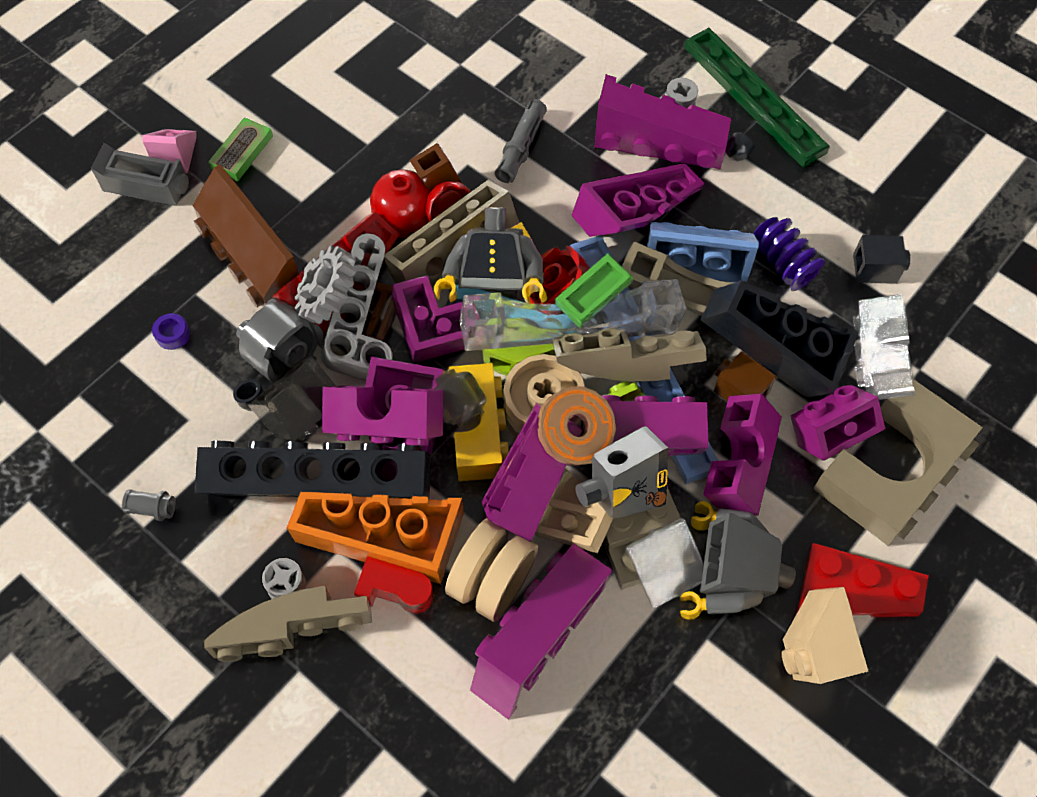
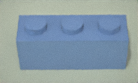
M651 222L647 247L668 255L672 261L694 273L723 282L735 283L741 280L744 282L748 281L758 250V240L754 234L743 233L738 230L726 231L709 229L704 226L692 227L675 225L669 222Z

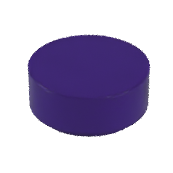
M170 313L159 317L154 322L152 334L160 347L174 350L187 343L190 338V328L181 315Z

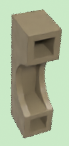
M633 242L622 265L633 277V281L629 285L630 287L701 316L714 289L734 283L723 282L694 273L672 261L668 255L637 242Z

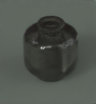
M451 369L435 379L437 386L434 389L443 390V420L445 423L450 425L457 424L461 428L472 423L485 413L483 407L487 402V397L470 372L456 373L454 369Z

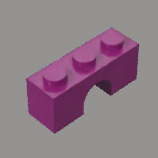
M348 385L323 387L322 433L337 434V440L358 441L360 440V435L371 436V442L393 443L394 437L405 438V444L428 445L429 438L443 436L444 390L417 388L391 390V407L388 414L384 416L375 404V387Z
M762 394L729 396L721 429L726 433L731 443V460L711 462L703 495L718 509L746 511L759 516L782 416Z

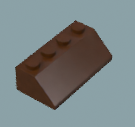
M221 164L214 167L193 203V208L197 215L194 224L204 239L208 236L212 239L211 246L217 257L221 261L227 259L231 264L228 266V269L238 284L244 282L247 285L246 293L255 307L258 308L261 305L264 307L270 299L274 298L272 296L299 274L294 256Z

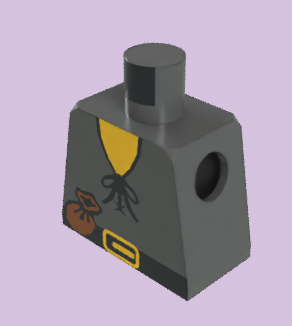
M645 426L596 452L592 457V479L576 485V494L580 503L587 507L598 502L610 517L616 519L666 505L668 447Z

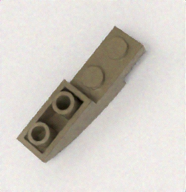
M606 328L598 333L586 335L572 333L559 339H552L558 364L580 373L610 380L671 379L670 366L706 361V347L698 331L682 330L675 332L673 335L661 337L642 336L634 341H629L625 329Z
M326 585L303 589L273 598L239 614L204 640V645L210 655L221 662L238 661L242 659V655L258 653L262 657L278 656L283 654L284 649L294 648L293 633L296 632L301 636H315L321 634L323 629L338 627L341 631L361 629L363 624L372 623L371 606L367 596L331 600Z

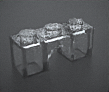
M903 294L860 300L859 315L853 316L854 329L859 331L857 337L861 336V339L856 340L854 344L857 361H862V365L855 366L858 387L865 386L866 392L877 396L879 400L915 395L913 371L908 344H910L908 319Z

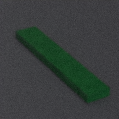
M709 27L685 40L684 48L803 168L828 153L830 146Z

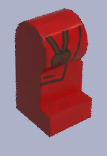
M369 556L366 558L354 591L355 597L367 596L371 607H373L375 598L378 597L399 603L406 611L414 614L425 612L430 608L434 596L431 582L425 574Z

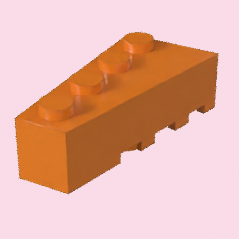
M300 492L286 528L297 543L365 562L367 556L421 572L431 582L441 584L464 516L462 498L448 497L447 500H434L423 496H412V499L389 498L388 495L356 497L352 496V494Z

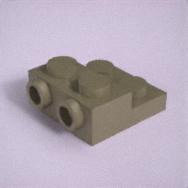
M668 487L666 505L617 519L613 518L602 543L621 590L693 566L695 562L681 530L680 524L682 519Z

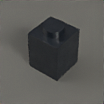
M862 235L853 253L856 283L897 284L903 272L907 271L910 266V252L905 250L903 236Z

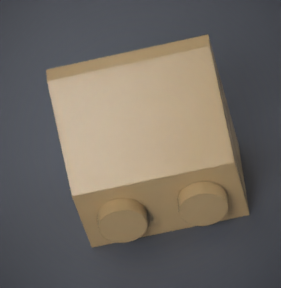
M824 588L809 591L783 638L785 650H782V660L786 671L793 675L794 680L817 684L868 672L845 588Z

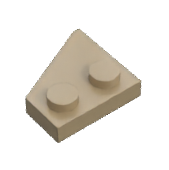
M565 468L563 477L554 490L535 531V535L570 546L574 543L581 549L598 553L613 518L607 514L598 502L587 507L580 503L576 494V485L580 482Z

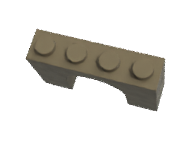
M908 375L903 378L881 406L883 420L910 439L919 450L923 461L922 476L909 481H896L885 478L843 449L824 471L813 489L887 546L897 535L904 540L918 522L912 518L914 513L918 509L925 513L939 496L933 489L938 483L946 487L959 471V468L953 464L959 457L966 461L979 446V443L974 438L983 428Z

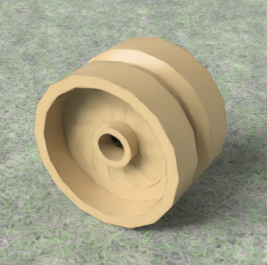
M546 354L530 356L515 364L506 376L503 390L506 426L515 439L518 437L536 403L543 405L550 396L567 387H585L582 375L577 371L558 364L556 356ZM571 416L569 418L579 427L581 426L582 419L580 417Z
M486 518L470 535L455 560L447 578L446 594L462 604L468 603L476 597V611L493 622L498 621L512 604L524 584L535 561L538 544L518 535L508 541V530Z

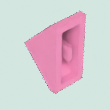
M164 129L142 135L143 144L149 157L176 162V159H179L185 173H188L197 138L196 131Z

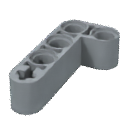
M368 233L356 239L351 251L352 257L356 259L353 268L357 269L353 276V282L362 283L366 290L357 291L352 287L348 289L347 301L338 312L333 311L321 350V359L327 368L363 380L367 379L369 369L366 356L374 355L388 360H392L393 357L391 348L385 342L361 335L385 254L383 241L378 236ZM364 252L370 254L367 267L361 265ZM350 313L356 318L357 322L347 323L343 321L340 314ZM341 345L347 350L348 354L338 356L331 351L330 347Z

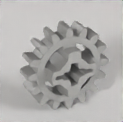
M330 245L327 251L321 250L318 260L313 258L304 269L302 282L297 287L298 294L295 296V300L298 301L295 310L299 312L298 315L312 323L321 324L323 319L326 321L330 320L332 311L338 312L348 298V289L354 284L353 276L357 272V269L353 268L356 259L352 257L351 253L338 246Z

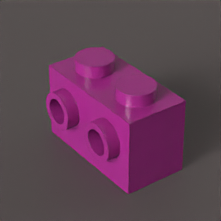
M853 385L839 387L833 394L819 401L810 402L802 410L790 415L798 447L823 461L885 429L879 398Z

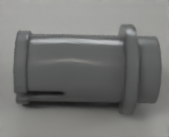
M129 489L125 492L122 500V509H124L123 512L125 514L153 516L157 521H163L165 518L170 519L174 514L176 506L175 497L170 496L166 491L154 494Z

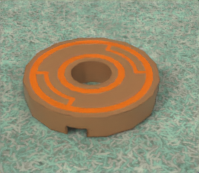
M582 386L567 387L550 396L540 408L538 416L539 428L537 429L538 438L546 453L560 463L574 466L590 464L596 452L613 444L616 432L614 413L607 400L595 390ZM571 416H578L584 422L585 431L581 437L573 436L568 430L567 423Z

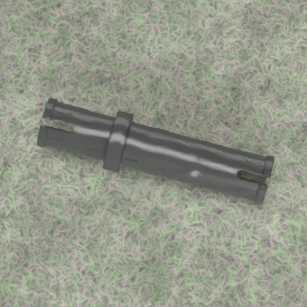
M534 99L533 102L532 100L528 102L512 139L505 144L502 160L495 170V176L499 181L503 183H509L510 181L512 183L515 180L520 165L527 160L529 146L547 112V107L542 101Z

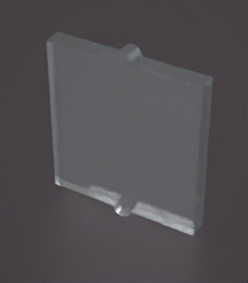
M683 518L659 530L651 529L648 536L625 547L653 608L677 596H681L684 592L702 582L704 563Z

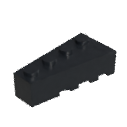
M742 280L714 289L700 319L805 398L834 393L859 334V331L850 327L842 328L835 325L836 321L825 316L820 318L814 316L800 305H789L782 302L779 296Z

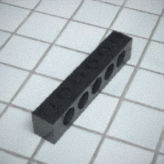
M214 440L211 441V447H197L194 493L209 496L299 497L300 492L352 494V496L356 497L388 495L389 498L412 499V496H423L430 499L431 454L421 451V445L398 444V450H383V444L361 443L360 450H348L345 443L325 442L322 449H308L309 443L285 442V448H271V442L249 441L248 448H234V442ZM240 459H244L246 471L241 477L236 478L233 471L234 465ZM281 459L284 464L283 473L280 477L273 479L270 474L271 465L276 460ZM319 460L322 471L316 479L310 480L307 475V468L311 462ZM351 461H357L360 466V472L355 479L348 481L344 476L345 466ZM395 461L398 466V474L393 480L386 482L382 478L381 470L386 463Z

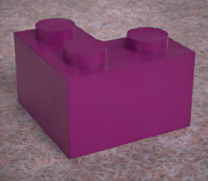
M428 275L393 284L392 301L413 364L480 345L484 329L473 299L438 308Z

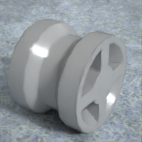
M676 78L668 84L666 95L675 98V101L680 106L688 108L691 105L696 106L695 101L699 90L694 81L687 78Z
M279 558L272 561L266 566L262 575L264 588L271 599L306 589L307 582L299 565L288 558Z

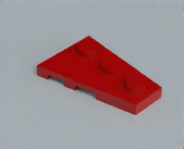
M812 543L808 552L796 614L809 591L844 587L852 616H919L924 609L929 575Z

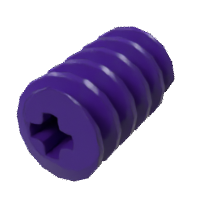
M778 217L769 218L762 222L753 233L758 240L759 251L767 256L769 264L775 265V271L777 274L783 275V281L785 284L791 285V291H797L808 285L818 275L819 270L825 264V260L818 258L812 261L817 250L809 248L804 251L809 241L807 238L796 240L800 235L799 228L790 229L792 225L790 218L780 221Z

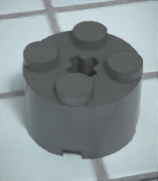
M272 298L250 320H245L239 325L236 336L240 339L239 352L247 363L272 383L279 385L278 382L284 381L286 384H290L303 377L312 368L317 360L313 354L317 345L322 349L324 336L322 329L317 324L298 315L299 312L294 307L281 301L279 298Z

